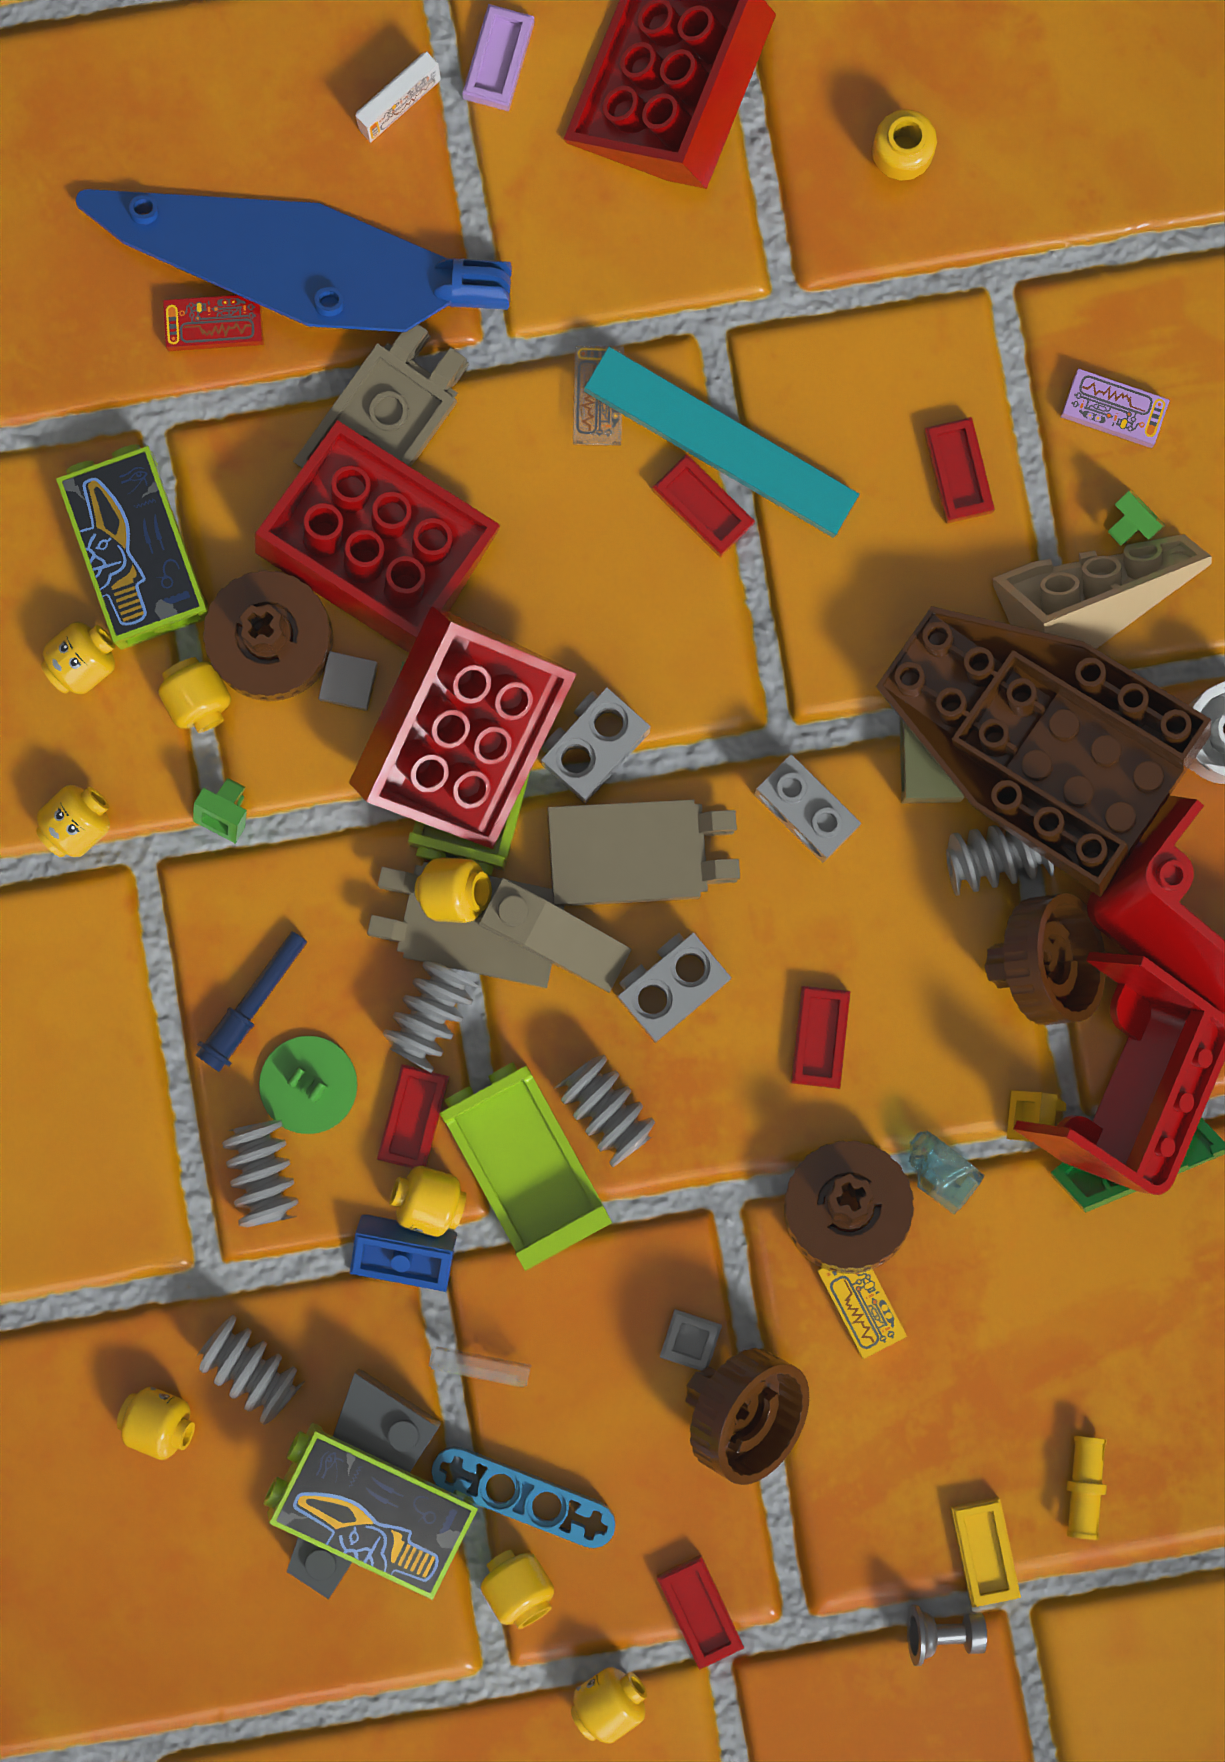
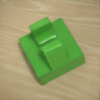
M1130 490L1115 503V506L1124 516L1108 533L1121 546L1138 531L1149 540L1165 524L1133 490Z
M227 778L217 794L203 788L194 802L193 822L236 844L246 824L247 810L240 807L244 800L242 793L245 787Z

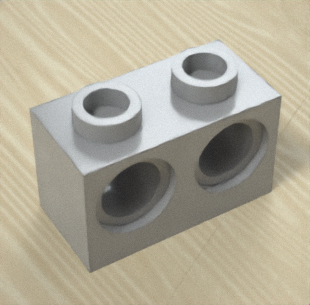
M608 688L599 696L592 691L574 711V714L579 718L568 731L565 732L561 727L558 728L541 747V750L546 753L541 759L542 766L585 804L648 736L651 729L648 723ZM605 713L617 715L623 723L621 731L612 737H605L599 734L594 726L599 716ZM581 749L589 755L590 764L586 770L580 773H572L563 767V756L569 750Z
M792 754L754 793V796L822 863L861 825V822Z
M694 932L686 939L680 933L675 935L657 951L662 958L648 971L641 964L619 983L624 991L618 995V999L655 1043L732 978ZM693 955L702 961L704 974L698 981L686 982L677 975L676 963L681 957ZM646 987H658L665 993L667 1004L661 1012L649 1014L640 1008L638 996Z

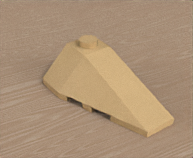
M1185 534L1128 544L1124 548V553L1117 555L1097 556L1095 550L1079 553V562L1053 566L1051 559L1035 561L994 577L993 587L1010 625L1083 641L1097 649L1211 565L1212 557Z

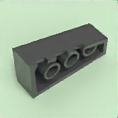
M358 1369L354 1373L333 1437L410 1473L442 1422L366 1372ZM298 1537L286 1572L329 1599L352 1562Z

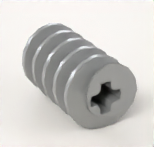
M997 825L988 827L986 840L978 829L970 830L967 845L959 833L950 835L946 857L951 885L956 896L960 895L962 880H967L973 892L979 891L981 876H986L991 886L997 888L1001 872L1006 873L1012 884L1017 883L1020 868L1026 870L1031 880L1037 879L1039 864L1045 866L1050 876L1054 874L1053 863L1006 831L1004 836Z
M425 961L423 968L431 976V979L415 978L413 980V985L421 993V996H404L403 1002L412 1012L410 1014L395 1012L393 1018L402 1028L401 1031L385 1029L383 1035L392 1045L390 1048L392 1051L432 1073L434 1068L425 1058L426 1054L442 1056L444 1051L435 1041L436 1037L452 1039L454 1035L445 1024V1021L461 1022L464 1017L457 1010L455 1004L471 1005L474 1001L464 988L466 986L481 987L440 963Z
M601 1055L585 1063L555 1088L568 1086L561 1099L565 1105L580 1101V1105L573 1115L576 1120L590 1116L593 1118L585 1130L588 1136L601 1132L605 1134L597 1146L601 1152L616 1148L617 1151L609 1162L614 1167L652 1138L648 1134L655 1121L652 1117L641 1121L636 1120L643 1105L641 1102L625 1106L624 1102L629 1096L631 1089L628 1086L616 1090L612 1089L619 1074L616 1070L605 1074L600 1073V1070L607 1061L605 1055Z
M273 1120L231 1129L229 1131H234L235 1135L222 1142L224 1149L237 1150L239 1152L238 1155L226 1162L228 1168L242 1170L243 1172L230 1181L231 1187L246 1189L247 1192L234 1201L236 1207L250 1209L249 1214L238 1220L239 1226L252 1227L297 1217L287 1215L286 1211L299 1203L298 1198L282 1194L284 1190L294 1185V1178L278 1175L279 1171L291 1164L290 1159L275 1157L274 1155L276 1151L286 1146L287 1143L285 1139L273 1138L270 1133L283 1125L282 1120Z
M232 1315L217 1329L197 1354V1356L201 1353L203 1354L199 1370L202 1373H206L217 1366L219 1369L214 1380L217 1386H221L231 1379L234 1380L229 1396L235 1399L248 1392L249 1396L244 1409L250 1412L263 1405L264 1409L259 1422L265 1425L279 1414L304 1382L297 1386L292 1384L297 1372L294 1366L282 1373L277 1371L282 1359L279 1353L267 1360L262 1359L267 1345L265 1341H261L249 1348L247 1343L252 1330L246 1328L234 1335L232 1330L237 1318Z

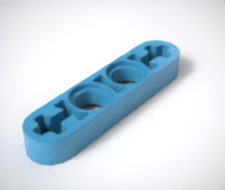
M453 1446L445 1448L433 1462L432 1476L437 1486L451 1493L454 1490H458L472 1497L477 1505L589 1548L605 1545L614 1534V1513L609 1506L594 1498L463 1447ZM454 1456L463 1459L462 1468L476 1474L477 1464L488 1467L480 1478L478 1494L468 1491L473 1482L470 1479L458 1477L455 1483L448 1482L446 1480L447 1472L441 1469V1463H451ZM505 1474L513 1480L515 1493L512 1498L504 1502H498L490 1498L486 1485L492 1476ZM543 1492H551L561 1501L560 1513L550 1520L539 1518L533 1511V1500ZM573 1500L580 1503L575 1513L581 1516L590 1517L593 1511L602 1513L601 1522L607 1525L605 1532L596 1531L593 1537H588L585 1535V1525L571 1520L570 1530L560 1527L568 1516L569 1501Z

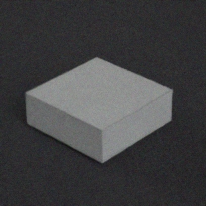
M329 651L319 700L367 711L378 663Z
M675 1309L660 1357L700 1371L706 1369L710 1364L722 1324Z

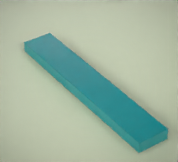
M608 347L584 388L585 393L832 538L838 533L859 496V493L611 347Z

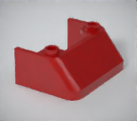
M1169 796L1103 895L1099 897L1094 892L1091 893L1087 903L1088 917L1095 927L1129 955L1145 956L1225 1014V940L1179 902L1193 882L1194 871L1189 858L1174 845L1204 805L1197 799Z
M1089 952L1086 961L1118 983L1111 999L1110 1015L1114 1025L1129 1036L1093 1121L1078 1115L1065 1117L1057 1126L1017 1120L1013 1130L1065 1164L1137 1192L1161 1195L1172 1187L1225 1062V1014L1145 956Z

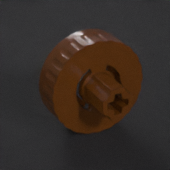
M262 570L235 578L217 593L205 616L203 641L205 642L207 657L210 659L214 670L219 673L220 677L232 689L252 699L279 701L304 692L319 679L326 668L329 651L332 652L333 630L323 603L306 583L304 584L298 578L284 574V572ZM289 623L291 624L292 631H293V639H292V642L290 641V639H291V629H290ZM269 624L274 631L268 638L263 634L259 635L257 633L263 625ZM251 653L263 658H271L275 656H278V658L272 660H264L255 657Z
M1063 893L1022 900L1018 906H1015L1011 916H1009L1004 934V943L994 944L987 949V960L984 967L988 981L995 983L998 989L1009 987L1011 995L1020 1011L1025 1014L1026 1018L1038 1025L1081 1022L1088 1019L1100 1004L1106 981V974L1086 961L1089 952L1105 953L1101 932L1090 921L1087 905L1073 894Z
M837 1141L833 1144H826L808 1154L795 1168L793 1176L790 1177L784 1203L786 1227L797 1249L815 1265L828 1271L842 1274L870 1271L892 1258L904 1243L914 1214L913 1191L910 1188L907 1175L904 1174L898 1162L894 1161L888 1153L878 1149L876 1146L869 1143H861L860 1141ZM844 1191H848L852 1197L856 1198L858 1202L857 1211H852L849 1205L840 1206L839 1203ZM869 1221L865 1227L853 1232L841 1231L831 1225L833 1223L841 1229L853 1230L862 1227Z
M762 1348L743 1350L729 1358L717 1370L708 1366L700 1372L696 1371L686 1385L688 1391L685 1402L694 1408L690 1425V1444L693 1454L701 1464L735 1484H752L772 1473L791 1452L806 1421L809 1408V1386L805 1375L797 1367Z

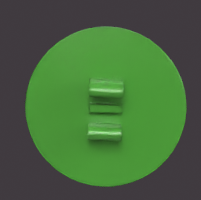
M316 1036L296 1037L279 1045L265 1061L259 1080L261 1100L273 1120H282V1127L301 1134L324 1132L339 1124L350 1112L355 1102L358 1088L356 1070L345 1051L335 1043Z

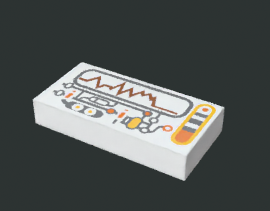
M423 52L356 112L355 116L359 131L370 143L441 80L439 64L428 52Z

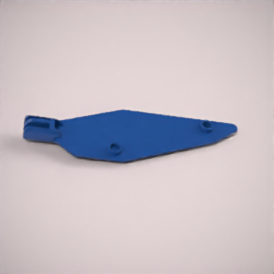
M94 189L82 190L76 196L77 207L123 244L309 327L407 332L447 306L508 310L510 305L509 293L512 272L510 262L462 258L447 259L320 203Z

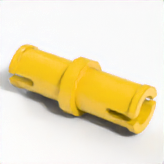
M1074 1436L1075 1449L1072 1481L1067 1480L1066 1491H1071L1069 1524L1066 1536L1099 1540L1101 1495H1106L1107 1485L1102 1484L1104 1452L1107 1439Z

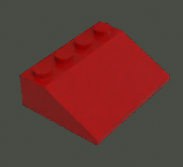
M619 0L563 140L567 144L663 180L707 189L776 13L765 0Z
M337 420L255 532V554L284 573L298 578L304 584L306 583L315 593L410 653L431 606L446 612L450 611L499 531L500 524Z
M431 606L351 776L349 784L370 804L493 849L575 679L576 673L473 622Z

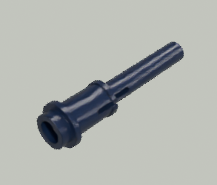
M291 931L234 1010L229 1007L227 1013L206 1042L200 1041L197 1044L201 1047L196 1054L198 1058L218 1072L222 1070L224 1065L229 1067L232 1064L228 1061L249 1030L255 1026L250 1022L307 944L305 939Z

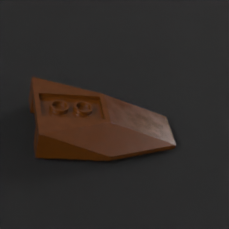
M934 606L930 607L876 686L877 690L972 807L1099 897L1103 895L1211 736L1212 719L1083 641Z

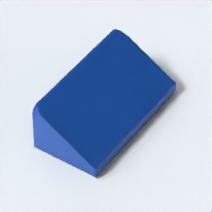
M362 1215L355 1233L350 1274L446 1292L457 1233L447 1230L443 1235L434 1237L404 1228L399 1225L397 1220Z

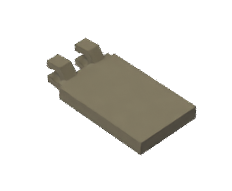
M419 324L407 332H402L393 346L387 343L385 347H382L377 343L293 462L303 468L338 420L412 467L457 404L455 397L458 392L453 390L452 387L461 378L469 366V362L451 347L432 374L413 360L419 355L431 337L428 331Z
M694 800L548 807L547 809L553 904L557 907L699 899L701 892H708L707 884L736 883L737 879H740L739 859L706 861L704 836L733 835L734 831L737 830L736 810L702 813V804H695Z
M424 862L423 866L416 865L414 874L382 867L378 887L384 890L407 894L409 898L403 922L371 915L367 932L368 936L399 942L397 951L403 952V958L419 962H437L447 968L547 989L552 963L479 926L486 909L474 921L466 923L438 922L425 915L415 897V882L428 862ZM489 876L492 885L491 899L502 878ZM508 880L553 904L552 889Z

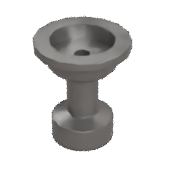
M911 1605L907 1615V1641L913 1665L922 1666L924 1659L934 1655L937 1645L964 1644L968 1654L985 1653L987 1647V1628L984 1615L981 1612L965 1613L962 1623L936 1624L932 1615L922 1612L918 1605Z

